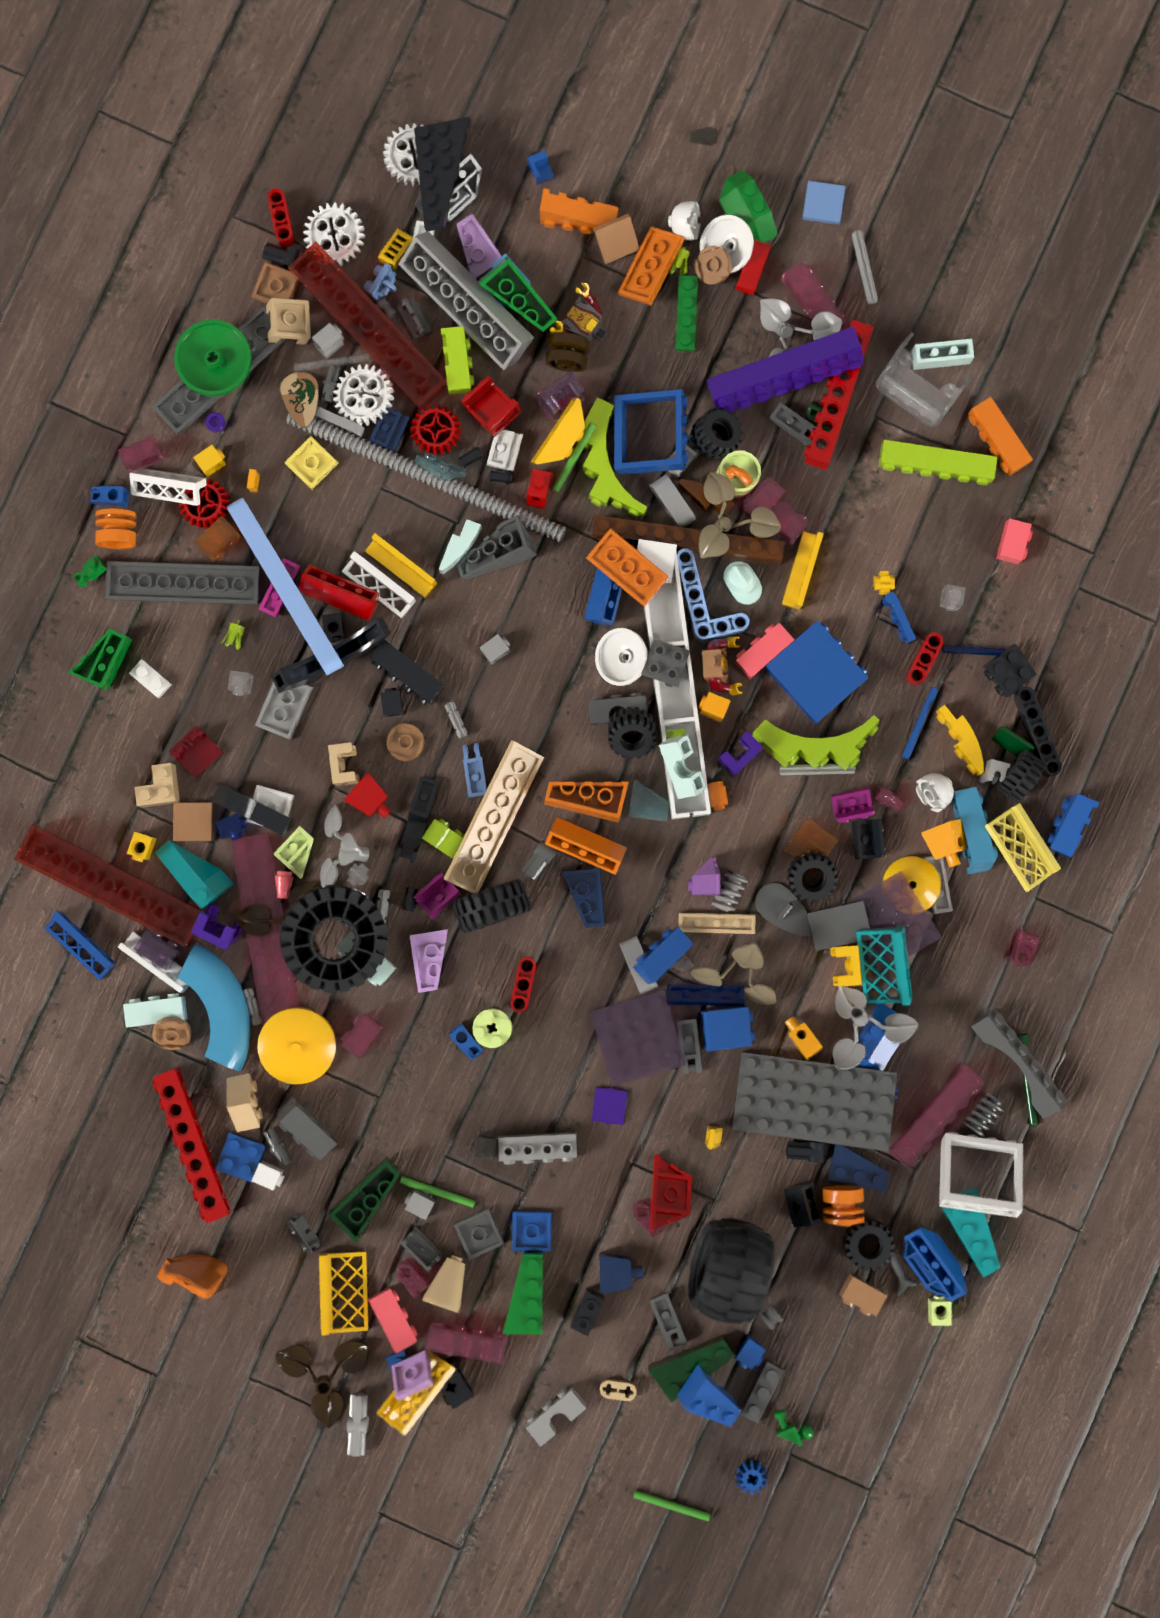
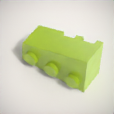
M464 326L441 328L449 396L471 392V387H475L474 375H470L469 368H473L472 357H468L467 350H471L470 338H466Z

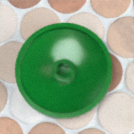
M212 319L192 325L181 335L175 348L174 362L179 377L187 387L198 394L216 397L233 392L245 381L251 368L252 354L246 338L239 329L228 322Z

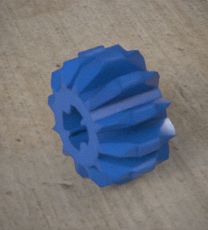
M750 1459V1464L748 1465L743 1461L744 1468L738 1466L737 1471L739 1473L735 1474V1479L738 1480L737 1486L742 1487V1492L744 1493L749 1489L750 1495L754 1494L755 1489L760 1493V1486L766 1488L767 1484L765 1481L769 1479L768 1475L765 1474L767 1471L766 1467H761L760 1461L754 1465L753 1459ZM752 1474L755 1476V1479L752 1480L748 1475Z

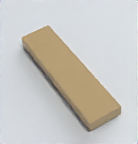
M678 913V927L683 932L755 934L756 915Z

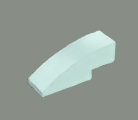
M467 519L460 537L452 534L439 567L440 573L445 574L470 551L481 532V524Z

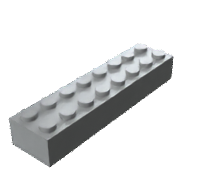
M429 231L414 237L399 265L459 326H464V331L503 370L515 365L534 337L478 283L473 275Z

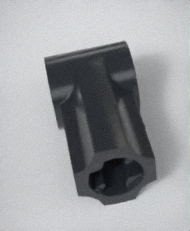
M267 242L263 249L262 258L280 264L289 271L297 272L303 252L294 247L284 248Z
M787 1141L786 1158L824 1163L826 1143L808 1141V1143Z

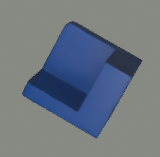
M545 150L527 157L528 166L537 185L554 177L548 164V156Z

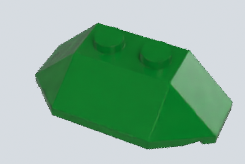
M744 170L726 178L719 199L725 214L744 220L752 231L753 239L767 242L777 237L778 234L771 211L754 179Z

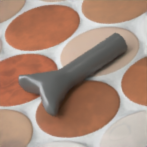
M894 1252L893 1257L890 1256L889 1259L898 1278L896 1296H899L908 1286H916L918 1283L904 1276Z

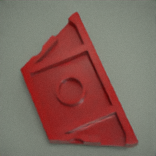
M658 1154L653 1156L649 1230H655L690 1216L692 1176L685 1171H680L674 1164H669L661 1159V1156Z

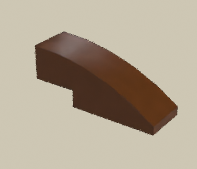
M685 479L679 481L678 487L705 512L711 506L720 514L722 503L714 505L707 501L704 496V484ZM732 500L726 501L723 517H727L735 509L736 504Z

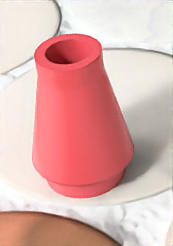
M277 871V875H275L277 898L288 899L294 879L292 872Z

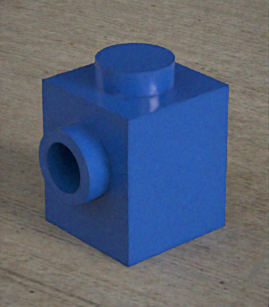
M747 1335L735 1352L736 1362L745 1369L747 1366L750 1369H753L754 1366H759L763 1360L764 1346Z

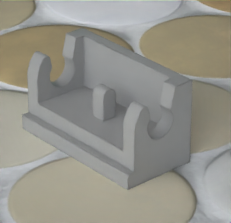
M993 759L984 762V772L980 775L979 783L985 784L987 781H992V784H995L1000 773L999 781L1002 782L1011 764Z

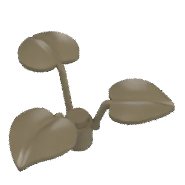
M712 472L707 474L703 489L704 496L711 504L719 505L722 503V508L718 515L719 519L713 525L704 527L700 533L699 553L702 559L723 555L729 549V538L726 533L735 527L751 523L750 532L760 538L771 537L779 532L781 525L776 515L766 507L756 508L751 513V519L732 524L729 518L723 517L726 501L732 500L735 496L734 486L724 475Z
M755 942L734 949L732 952L734 961L721 975H719L716 969L709 967L695 968L690 971L693 978L701 985L708 988H718L722 985L721 979L738 962L742 968H750V987H746L744 990L747 998L761 1005L777 1003L776 994L769 986L753 984V969H760L764 964L761 951Z

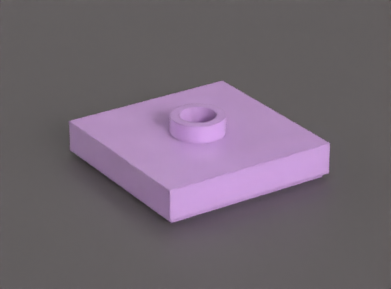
M427 1350L391 1366L395 1398L398 1401L434 1385L430 1356Z

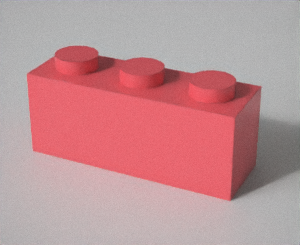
M780 623L776 626L774 624L769 626L765 630V636L762 638L758 636L750 643L752 645L747 651L743 649L736 655L738 659L735 661V664L749 680L794 641Z
M386 1288L368 1298V1301L394 1352L398 1353L416 1343L415 1336L418 1334L413 1325L409 1326L406 1320L409 1316L404 1307H399L397 1301L400 1299L396 1291Z

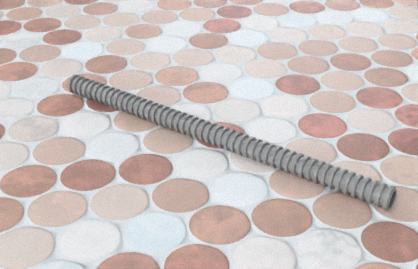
M288 413L287 424L290 425L292 423L294 427L298 426V429H302ZM316 417L308 428H303L305 432L308 430L310 434L314 433V436L319 435L321 439L324 437L326 441L330 440L331 443L335 442L337 446L341 445L342 448L351 449L353 453L357 452L358 455L367 456L369 460L379 461V464L383 463L385 467L395 468V471H400L401 474L411 475V478H416L417 481L427 482V485H433V488L443 489L445 493L449 492V495L454 494L456 498L459 496L461 500L465 499V502L470 501L472 505L475 503L477 507L486 508L488 512L491 510L493 514L498 513V516L502 515L504 519H510L518 515L525 528L530 527V530L533 531L534 529L536 533L541 532V535L546 534V537H552V540L557 539V542L562 541L566 533V526L561 527V524L556 525L554 521L550 522V519L545 520L543 516L540 518L538 514L533 515L534 513H529L527 509L524 511L522 507L517 508V505L513 506L511 502L501 501V498L497 499L495 495L485 494V491H479V488L469 487V484H463V481L453 480L451 476L447 477V474L442 475L440 471L437 473L435 469L431 470V467L426 468L424 464L421 466L419 462L410 461L408 457L404 458L403 455L394 454L392 450L388 451L387 448L382 449V446L378 447L376 443L366 442V439H361L360 436L355 437V434L350 435V432H345L344 429L339 430V427L334 428V425H329L328 422L323 423V420L318 421Z

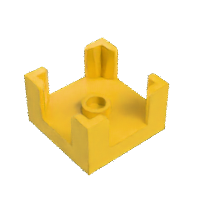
M858 946L830 948L832 957H846L845 970L848 975L833 976V986L862 985Z

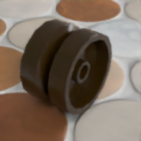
M554 333L549 336L548 347L551 350L547 352L546 364L549 367L566 372H583L587 369L588 358L585 355L589 353L590 341L587 338L571 333Z

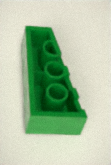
M507 256L478 281L482 287L543 332L557 320V317Z
M523 1251L503 1334H542L543 1251Z

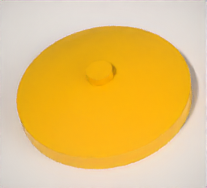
M290 1007L275 1013L264 1024L258 1039V1054L262 1065L274 1078L288 1084H305L321 1077L330 1067L336 1051V1038L329 1022L318 1012L304 1007Z

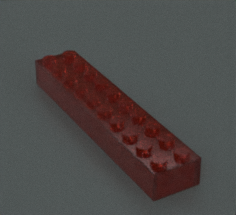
M316 241L288 267L291 274L420 412L422 408H425L448 386L444 377Z
M31 825L14 860L184 947L191 946L196 936L191 932L202 909L39 826Z

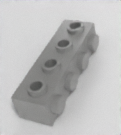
M576 1132L505 1135L498 1137L499 1161H504V1164L507 1165L515 1164V1161L519 1160L529 1164L535 1163V1160L542 1159L543 1163L554 1162V1159L562 1158V1162L573 1161V1158H577Z

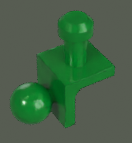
M777 1410L774 1416L778 1419L781 1426L775 1428L778 1437L796 1443L799 1447L802 1446L800 1438L804 1440L812 1438L813 1429L811 1426L802 1425L799 1428V1432H797L794 1422H787L785 1410Z

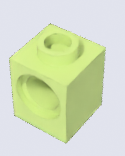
M934 1295V1298H928V1322L932 1326H952L951 1301L945 1297ZM938 1306H944V1311L941 1314L935 1313Z

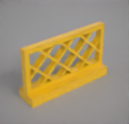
M366 1251L319 1253L321 1335L368 1331ZM362 1256V1264L356 1270L349 1262L353 1257ZM331 1258H340L345 1263L338 1270H335L331 1266ZM346 1265L355 1271L348 1280L340 1274ZM331 1270L335 1272L333 1276L331 1275ZM356 1274L363 1279V1283L358 1289L350 1283ZM337 1275L345 1281L338 1291L332 1286V1280ZM347 1284L355 1291L348 1300L340 1293ZM357 1293L363 1298V1304L358 1309L350 1302ZM337 1295L345 1301L339 1310L332 1305V1301ZM347 1304L355 1310L349 1319L340 1313ZM357 1314H360L364 1318V1326H355L350 1321ZM340 1315L346 1321L345 1324L340 1328H333V1320Z
M428 1349L425 1350H427L430 1356L432 1376L435 1375L433 1379L434 1385L400 1401L395 1398V1391H393L377 1411V1414L404 1435L407 1434L456 1370Z

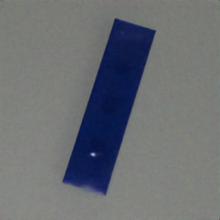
M667 984V1005L744 1006V986Z

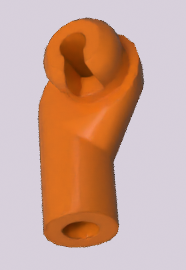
M730 465V468L725 471L730 479L737 475L746 487L754 481L743 468Z

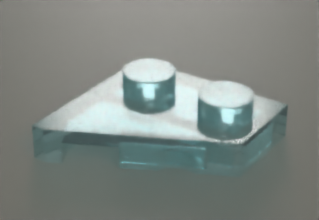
M431 453L417 455L415 459L417 464L441 480L465 478L467 472L465 469L437 458Z
M634 780L629 817L667 822L670 802L658 796L637 780Z

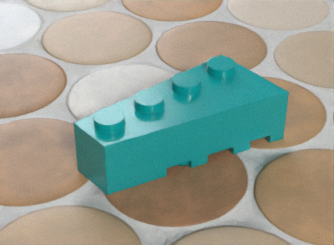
M973 1186L960 1193V1195L979 1197L978 1190ZM940 1207L978 1273L982 1277H986L1001 1268L985 1213Z

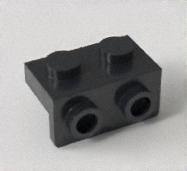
M882 819L852 821L855 860L885 857Z

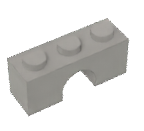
M572 1386L568 1389L564 1387L557 1393L558 1397L555 1400L547 1401L542 1406L543 1410L538 1414L535 1412L527 1418L526 1429L540 1447L556 1434V1428L550 1421L553 1415L562 1413L572 1421L586 1409V1403Z

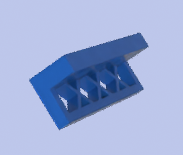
M56 911L51 916L53 919L44 929L99 981L102 980L117 963L62 911ZM57 922L63 928V933H56L51 927ZM67 935H71L77 941V946L67 944ZM81 948H84L91 954V959L84 960L81 957ZM95 961H98L105 968L101 974L95 970Z

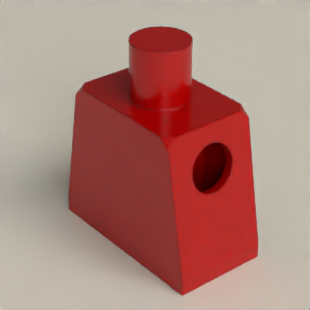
M532 469L527 491V506L545 510L553 477L552 473Z
M369 773L343 799L369 817H372L377 812L385 819L392 811L384 804L389 798L388 795Z

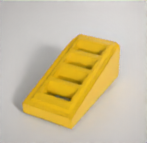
M397 229L379 254V262L384 265L386 263L391 266V269L396 270L413 241V237ZM401 236L405 238L407 241L403 242L399 240L398 237ZM397 242L398 244L402 245L403 247L400 248V247L394 245V243ZM391 248L397 250L398 254L391 251ZM390 254L395 258L391 259L387 255Z
M707 1126L705 1144L708 1149L720 1146L722 1127Z

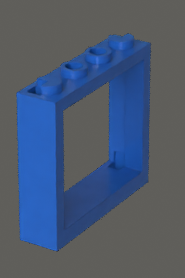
M681 389L615 395L614 469L619 475L686 469L687 459H689L688 452L686 451V444L689 442L688 433H686V426L689 423L686 407H688L689 403L687 402V396ZM676 400V459L627 463V405Z

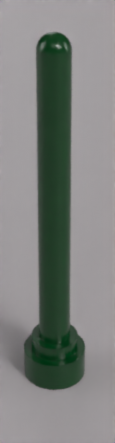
M1016 1034L1020 1041L1028 1046V1042H1030L1029 1034ZM1022 1072L1030 1126L1035 1127L1037 1126L1036 1110L1031 1102L1029 1084Z

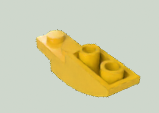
M943 705L935 711L938 714L936 717L941 724H946L950 729L948 732L955 740L958 739L959 742L954 745L956 749L954 750L955 754L960 759L966 761L968 764L966 767L973 775H981L984 772L983 757L974 731L963 715L956 719L949 709Z

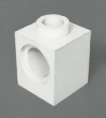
M262 1161L259 1163L252 1181L274 1190L277 1186H281L285 1177L282 1175L284 1170Z

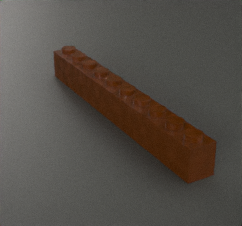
M595 515L592 539L601 540L611 528L629 544L638 545V541L641 539L676 544L677 551L687 548L692 553L700 554L699 537L702 530ZM726 534L729 538V549L719 557L780 565L783 557L784 542Z

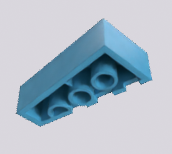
M977 787L954 791L952 799L956 820L961 819L967 845V849L963 851L964 858L969 860L970 865L966 868L967 874L988 871L992 868L996 858H998L996 847L992 846L991 840L993 839L985 828L988 816L986 811L982 809V794L978 793Z

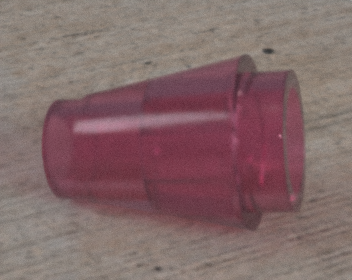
M880 786L874 795L876 803L899 811L904 803L888 787Z

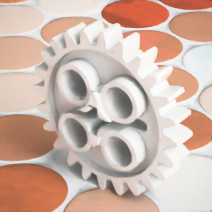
M415 123L412 128H409L408 124H406V130L399 127V133L393 131L394 138H387L390 144H384L386 151H383L384 157H387L384 159V162L388 164L386 167L388 171H391V176H397L398 182L404 179L405 185L411 181L412 186L415 185L416 181L420 184L419 171L415 169L409 144L411 139L417 157L414 133ZM400 146H407L405 150L398 149ZM404 164H411L409 168H403Z
M334 202L333 208L328 203H326V209L319 206V213L313 210L314 218L308 216L311 223H305V226L309 229L303 231L308 236L304 239L305 243H310L307 249L313 250L311 252L313 257L318 255L317 260L319 262L324 258L325 265L331 261L332 266H335L336 261H338L342 266L344 259L347 263H350L349 257L351 256L355 259L354 252H361L358 245L364 246L360 239L365 238V235L360 232L365 230V228L358 226L362 223V220L356 219L358 216L356 212L351 214L352 209L350 207L345 210L344 204H341L339 208L336 202ZM330 218H333V227L337 232L335 236L339 251H336L335 240L332 237L333 230L330 225ZM341 219L346 220V223H345L344 226H342V227H338V226H337V223H338L339 220H341ZM326 223L327 229L319 231L320 225ZM344 238H349L350 242L348 245H341ZM326 242H331V248L324 250L323 245Z
M366 364L364 369L361 365H358V370L351 367L352 373L350 374L345 371L346 377H339L342 383H336L339 390L333 391L338 396L333 398L334 402L337 403L335 408L339 410L338 413L355 423L357 421V424L361 426L363 421L369 426L370 420L376 423L377 417L383 419L381 414H388L386 407H392L389 401L394 400V397L391 395L394 392L391 387L393 384L388 380L389 377L381 369L378 370L375 366L370 369L369 365ZM356 383H359L358 387L353 388ZM374 384H377V387L371 390V387ZM356 401V404L350 407L351 403ZM375 402L371 408H368L370 403Z

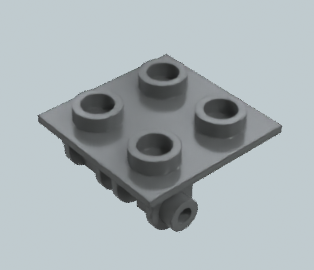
M653 639L642 676L664 682L669 687H678L690 651Z

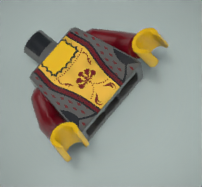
M581 283L584 290L581 292L579 288H576V292L582 294L583 298L581 296L578 298L562 323L560 321L554 322L557 326L556 329L551 327L549 330L551 333L580 335L589 341L594 336L598 340L603 341L607 331L600 327L602 324L601 309L594 296L589 292L588 284Z

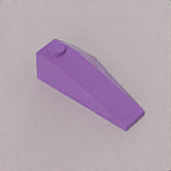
M716 856L710 857L691 876V880H688V891H691V895L720 894V873L717 867Z

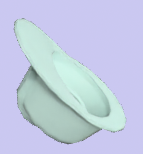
M733 562L726 567L724 581L733 597L742 604L755 603L761 596L762 586L753 569L744 562Z

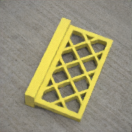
M1020 803L1007 809L1003 814L985 825V828L1026 892L1061 869ZM993 825L1000 827V834L996 832ZM1005 829L1011 831V838L1005 836ZM1016 834H1017V836L1019 837V839H1020L1021 842H1019V841L1016 840ZM1005 841L1011 843L1010 850L1006 848ZM1016 846L1021 847V854L1016 853ZM1027 852L1029 853L1031 858L1026 857ZM1015 858L1021 860V867L1016 864ZM1026 862L1032 864V871L1026 869ZM1037 867L1042 875L1037 873ZM1026 874L1031 876V884L1026 880Z

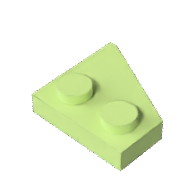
M299 826L274 852V855L301 879L314 838Z

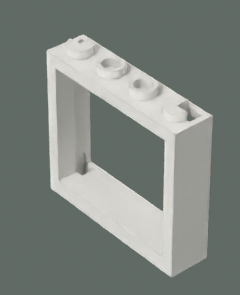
M956 1132L945 1133L941 1139L939 1206L1018 1217L1023 1209V1144L1013 1140L999 1141L992 1137L985 1139L978 1138L976 1135L964 1136ZM951 1145L1014 1154V1202L950 1193Z

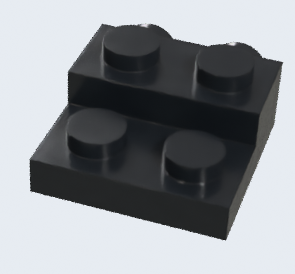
M1012 644L983 665L985 669L984 675L989 681L993 680L996 685L994 687L996 692L1004 697L1011 696L1022 688L1023 684L1037 675L1016 644Z

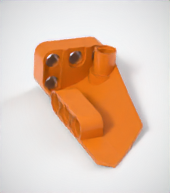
M182 1255L172 1259L167 1258L157 1274V1278L168 1285H172L173 1282L178 1283L191 1293L207 1299L217 1291L227 1274V1266L224 1262L206 1255Z

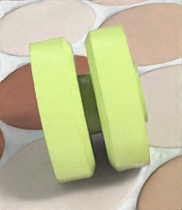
M734 451L722 460L716 473L724 475L732 482L735 489L734 498L748 495L754 489L761 476V466L757 458L751 453ZM730 465L743 468L754 481L746 487L737 475L730 479L725 471L730 468Z

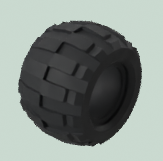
M735 1218L713 1219L708 1222L699 1236L690 1268L688 1299L692 1308L698 1309L699 1313L712 1320L724 1323L741 1324L744 1321L752 1322L760 1314L765 1304L772 1280L775 1246L771 1235L750 1222Z

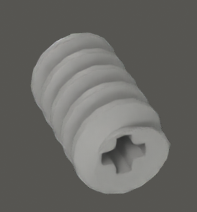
M730 870L728 871L731 875H724L727 882H721V885L724 887V889L720 888L721 896L715 895L714 897L718 903H711V905L728 913L729 911L736 910L732 904L739 903L735 899V897L742 896L738 890H745L741 883H748L745 877Z

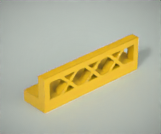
M803 531L781 605L798 610L801 609L824 533L818 532L815 535Z
M374 533L371 537L373 541L365 552L426 598L437 584L435 579Z

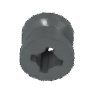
M772 1305L768 1306V1310L765 1313L762 1312L759 1315L771 1330L775 1328L778 1322L784 1320Z

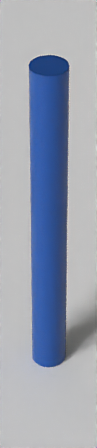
M934 687L930 689L903 752L902 758L909 760L938 693V689Z

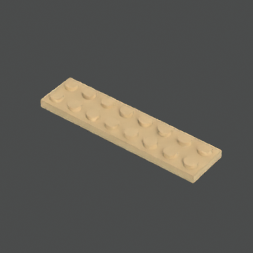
M511 740L448 868L444 880L469 892H479L544 759L543 756Z

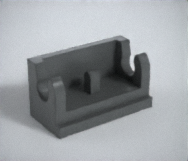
M417 1227L401 1242V1245L427 1272L443 1256V1253Z

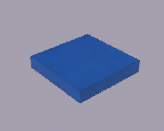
M513 1211L512 1251L551 1252L552 1211Z

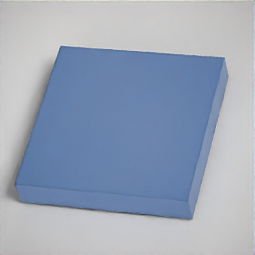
M808 181L802 219L839 225L845 186Z

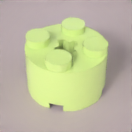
M489 1008L482 1011L473 1022V1035L481 1045L488 1048H496L503 1045L512 1033V1022L508 1014L498 1008ZM495 1023V1028L498 1030L492 1033L489 1032L490 1028L487 1026Z

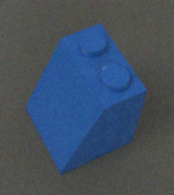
M747 1006L701 1010L704 1049L706 1051L752 1046V1041H755L754 1029L750 1030L753 1014L752 1010H749Z

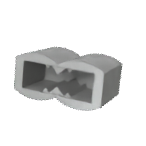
M328 323L312 337L316 348L326 359L344 345V337L336 324L332 326Z

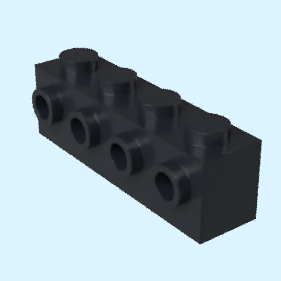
M385 639L380 642L369 656L373 660L371 663L378 670L382 668L388 672L386 675L394 682L399 680L403 683L401 687L408 693L412 691L418 695L417 699L424 705L427 703L432 705L445 689L441 682Z

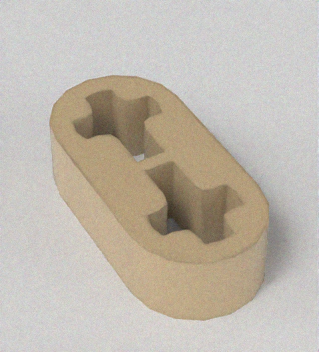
M609 1378L604 1379L600 1383V1393L607 1399L631 1401L636 1397V1386L630 1381ZM611 1384V1388L617 1390H610V1393H606V1389H603V1387ZM629 1386L633 1393L630 1392L629 1396H626L625 1392L619 1391V1389L625 1390Z

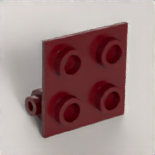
M198 725L169 750L173 758L178 760L194 778L198 777L223 753Z

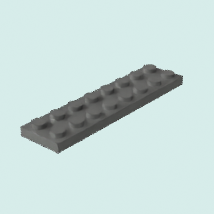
M264 306L238 328L246 338L251 349L252 363L250 371L285 340L281 338L277 343L268 342L271 318L270 313L267 314ZM180 380L151 407L179 436L222 396L210 397L198 394Z
M107 561L105 599L115 601L259 605L260 567Z

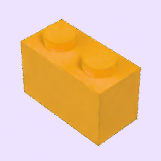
M709 692L707 696L703 695L698 706L701 709L700 714L721 723L730 700Z

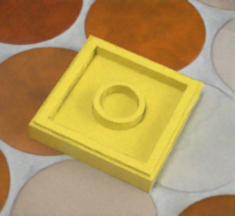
M310 436L284 463L313 490L338 464V461Z

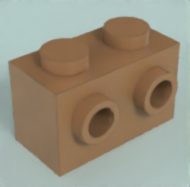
M851 1273L839 1293L843 1298L842 1302L851 1307L856 1305L860 1307L859 1311L867 1316L873 1314L876 1317L887 1297L884 1291Z

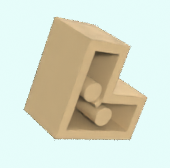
M172 763L151 765L154 785L135 787L137 806L143 808L180 803L176 765Z
M250 1073L227 1078V1109L237 1132L260 1128V1119H263L262 1110L260 1107H257L258 1102L255 1095L257 1084L255 1080L252 1081Z

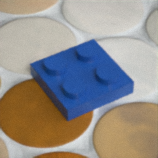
M229 1132L215 1170L253 1182L252 1179L266 1145Z

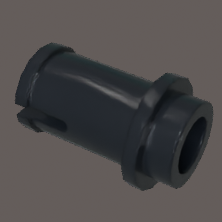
M477 446L476 448L472 447L471 451L458 457L463 467L466 468V466L476 460H481L483 454Z
M490 470V482L506 483V485L513 483L514 472H510V470Z
M406 887L404 902L401 903L402 910L413 912L414 908L416 909V900L413 897L419 889Z

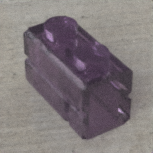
M146 930L133 950L164 970L169 971L181 953L177 950L179 946L170 940L166 943L161 939L162 935L155 930H152V932Z

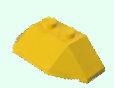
M572 398L531 460L533 464L538 465L563 460L565 457L568 458L573 451L572 446L584 435L585 424L580 399Z

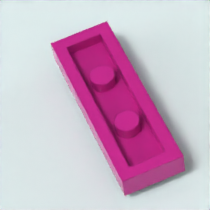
M283 558L281 562L293 582H295L301 566ZM272 583L261 602L259 610L277 618L284 603Z

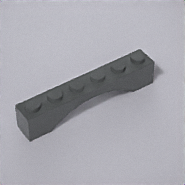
M994 1008L979 1017L971 1026L984 1043L1000 1049L1020 1067L1030 1087L1032 1105L1042 1118L1045 1119L1062 1110L1067 1102L1065 1095L1056 1087L1052 1078L1045 1073L1040 1063L1034 1059L1027 1046L1020 1041L1015 1031L1005 1022L1003 1016Z

